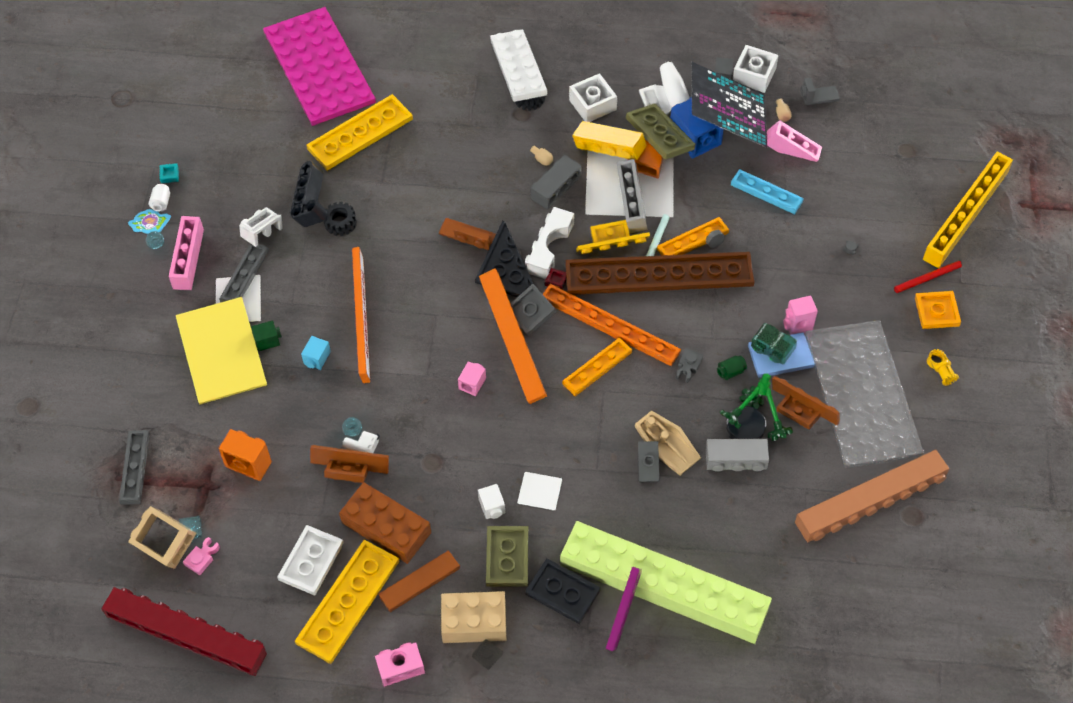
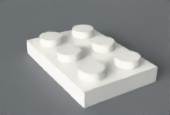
M306 525L277 577L278 580L316 595L344 544L343 539Z

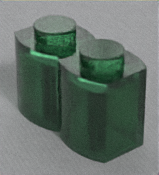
M763 323L751 342V347L756 353L768 355L773 362L780 364L786 363L797 345L795 338L780 332L777 328L767 323Z

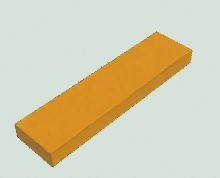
M718 217L657 245V250L661 256L683 255L707 244L706 237L710 232L720 230L726 235L729 233V229L722 219Z
M618 338L565 378L562 384L576 397L632 353V349L621 338Z

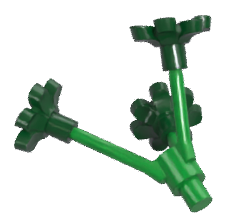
M765 373L762 379L759 380L757 387L751 386L749 390L745 388L741 391L743 395L739 397V400L743 403L739 408L736 407L732 413L722 409L720 414L729 419L728 422L731 425H735L739 429L741 424L738 421V417L745 406H752L759 410V406L764 405L762 397L766 395L773 414V424L775 427L767 435L768 438H772V441H775L779 437L787 438L786 434L793 433V429L782 426L781 420L778 419L771 396V389L769 388L771 376Z

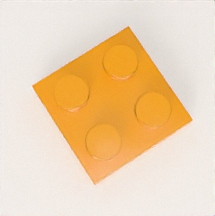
M953 291L916 293L915 301L922 329L960 327L961 319Z

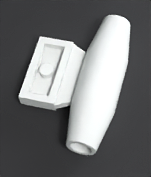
M666 62L660 66L663 86L655 84L639 90L644 107L655 103L666 115L671 113V108L676 104H681L690 98L684 81L672 62Z

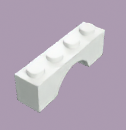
M556 207L553 208L551 213L547 214L546 224L539 231V239L534 241L532 253L525 260L528 273L546 279L550 269L554 268V254L547 247L556 239L568 238L574 225V213Z

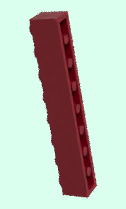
M114 587L101 608L105 616L253 676H256L267 655L263 643L258 640H247L238 632H233L232 634L220 625H209L200 617L194 619L182 610H171L164 603L159 602L156 604L144 595L138 597L126 588L118 589Z

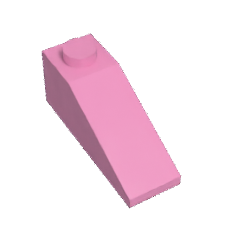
M780 120L767 130V146L775 151L815 162L819 160L822 147Z

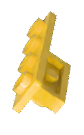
M626 220L591 226L590 231L593 243L578 246L576 252L588 254L593 252L592 249L599 248L600 251L610 249L612 245L624 247L628 245V242L635 241V244L643 243L650 237V233L630 236Z

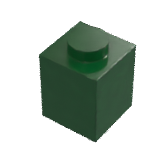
M273 320L251 326L258 352L280 346L278 338L282 337L279 326L275 327Z

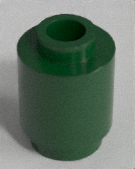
M735 355L719 362L717 373L720 378L729 380L744 373V370L747 369L746 361L741 355Z

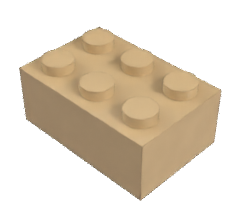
M505 591L441 594V634L443 643L506 641Z

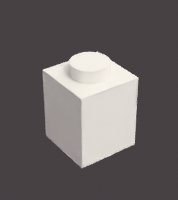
M497 484L478 490L479 501L486 519H495L505 514V503Z

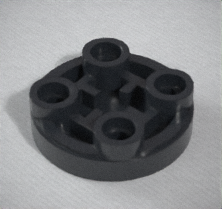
M745 406L738 417V421L741 424L739 429L735 425H731L728 422L729 419L726 422V429L730 439H761L766 430L764 415L758 409L750 406Z

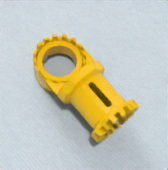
M932 350L927 358V364L939 373L943 380V385L947 386L949 383L951 385V382L954 383V381L959 379L958 374L954 373L951 368V362L942 350ZM938 356L941 362L935 363L931 357Z

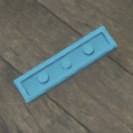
M740 169L731 181V186L792 214H796L803 203L804 198Z

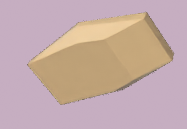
M650 411L635 423V428L644 441H658L659 459L679 476L701 459L681 427L657 413Z

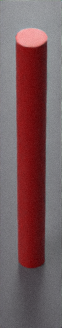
M958 260L894 287V291L900 293L961 268L962 264Z

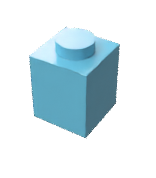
M311 336L301 353L303 363L309 368L321 370L331 353L329 342Z

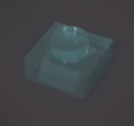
M200 516L179 519L181 524L197 533L194 539L202 538Z

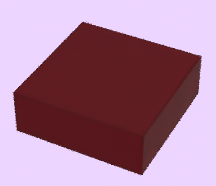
M551 268L544 286L552 284L563 290L567 281L566 272Z

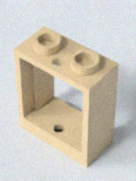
M150 506L143 513L141 522L132 531L128 542L165 566L175 569L197 533L159 509ZM157 517L179 530L164 556L142 543Z

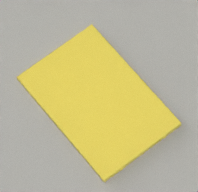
M242 297L176 315L199 405L267 385Z

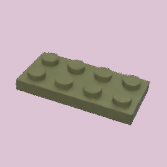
M655 103L626 113L625 119L638 132L643 133L644 138L665 160L695 150L696 144Z

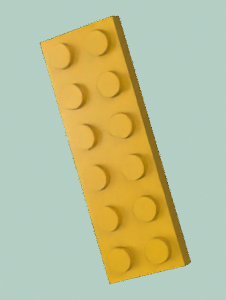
M392 94L306 145L307 150L328 171L413 120V115Z
M363 540L296 638L295 644L332 664L400 562L399 558Z

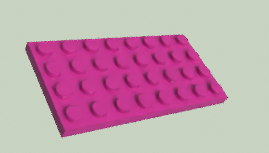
M326 7L263 28L264 34L312 126L376 103L375 96Z

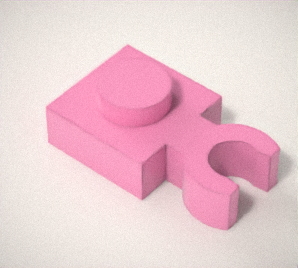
M209 537L206 538L201 549L196 546L183 561L184 565L198 575H201L213 561L210 555L219 551V544L216 543L213 547H208L212 541Z

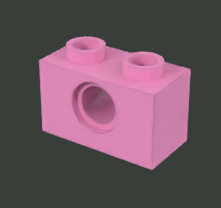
M811 296L789 301L783 324L790 335L813 331L818 310Z
M405 643L398 649L392 651L384 650L375 656L384 687L425 674L416 643ZM397 660L405 661L401 666L394 665Z

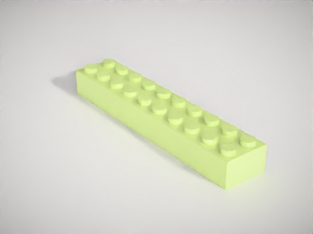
M576 521L560 555V566L622 591L625 590L631 568L642 569L634 596L753 644L756 643L772 600L771 597Z

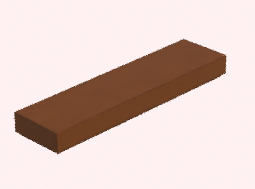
M448 550L378 595L388 611L392 612L459 570L460 565Z

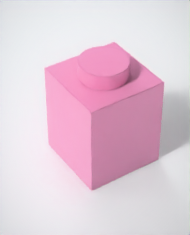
M468 361L458 378L459 390L476 396L486 380V368L478 363Z

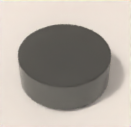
M714 230L706 237V243L710 248H716L723 243L725 236L720 230Z

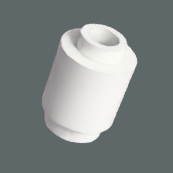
M157 184L152 189L149 206L153 210L163 211L167 208L170 197L169 187L164 184Z

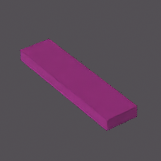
M631 568L607 642L606 649L610 651L617 650L642 569Z

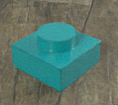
M177 163L160 165L161 183L179 182V167Z

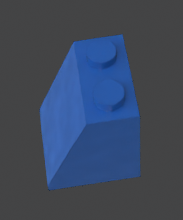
M692 97L671 108L670 119L696 144L695 150L688 152L692 159L722 144L724 129L692 115Z

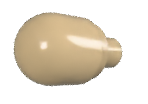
M778 99L776 101V114L780 121L787 122L792 116L790 108L787 104H784L783 99Z
M536 146L531 148L530 151L535 154L536 160L542 165L548 166L553 162V155L546 149H538Z

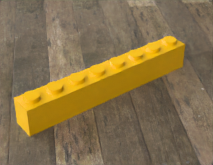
M996 152L927 246L923 257L924 261L940 268L1006 177L1013 159Z

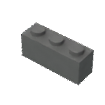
M566 155L560 160H556L553 167L549 171H545L538 182L532 184L530 189L531 199L548 210L581 177V165Z

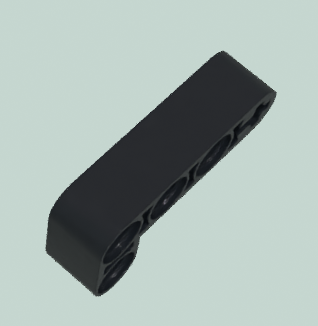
M311 161L305 162L300 168L290 210V216L302 227L320 223L328 215L327 209L318 202L324 173Z

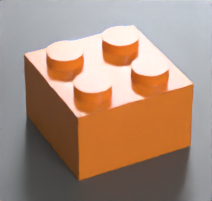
M230 429L218 448L226 468L261 481L272 463L265 441L260 438L254 439L240 430L234 431Z

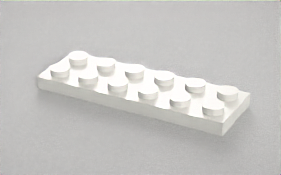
M523 29L491 35V43L513 102L546 96L547 88Z

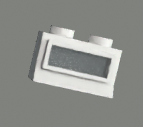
M267 207L263 210H257L254 216L242 220L239 225L240 236L256 247L258 246L257 234L262 232L263 235L269 237L271 235V225H274L278 230L283 229L282 216L277 215Z

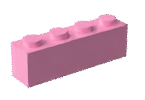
M181 216L169 272V279L173 289L192 290L204 232L200 217Z

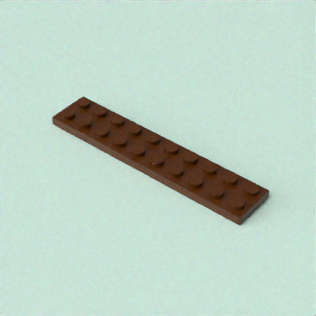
M750 252L565 260L567 292L572 295L754 286Z

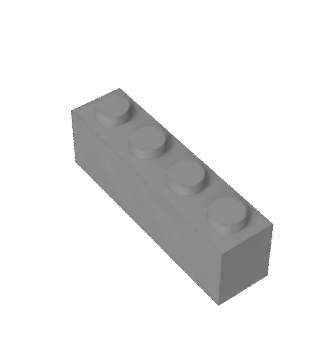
M635 160L618 162L617 169L629 232L635 233L648 230Z

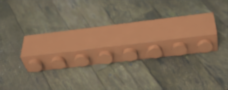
M937 450L931 451L798 513L795 524L807 543L812 540L818 541L831 531L835 533L848 523L852 525L865 515L871 516L882 507L888 508L899 499L905 500L916 491L922 492L933 483L939 484L946 479L949 467Z

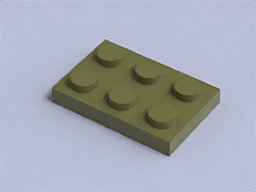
M487 526L486 586L528 587V526Z

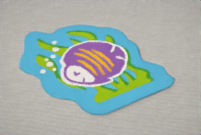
M148 209L138 213L134 220L129 221L128 224L134 232H143L145 234L159 233L170 220L171 215L160 214L158 211Z

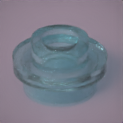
M157 231L150 232L146 238V244L151 249L160 248L165 242L164 236Z
M350 417L344 421L342 429L345 435L353 437L362 431V424L358 419Z

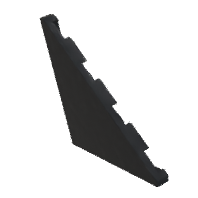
M502 220L475 278V283L482 285L479 276L496 268L506 293L518 297L534 283L508 230L506 222Z

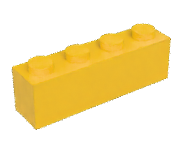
M585 121L581 122L572 135L575 145L579 149L625 159H634L636 161L647 146L644 135L641 132Z

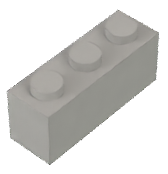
M707 439V470L762 471L767 469L769 463L767 439Z

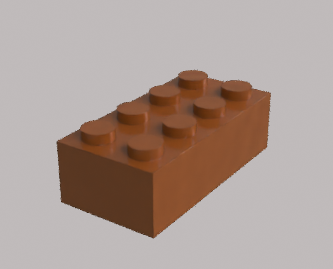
M364 482L339 512L342 524L407 564L431 534L429 521Z

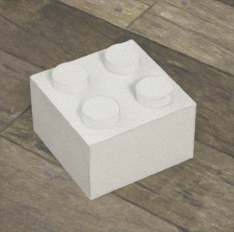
M746 45L734 68L733 80L765 93L776 70L778 55Z
M600 73L569 86V100L585 122H591L617 110V96Z

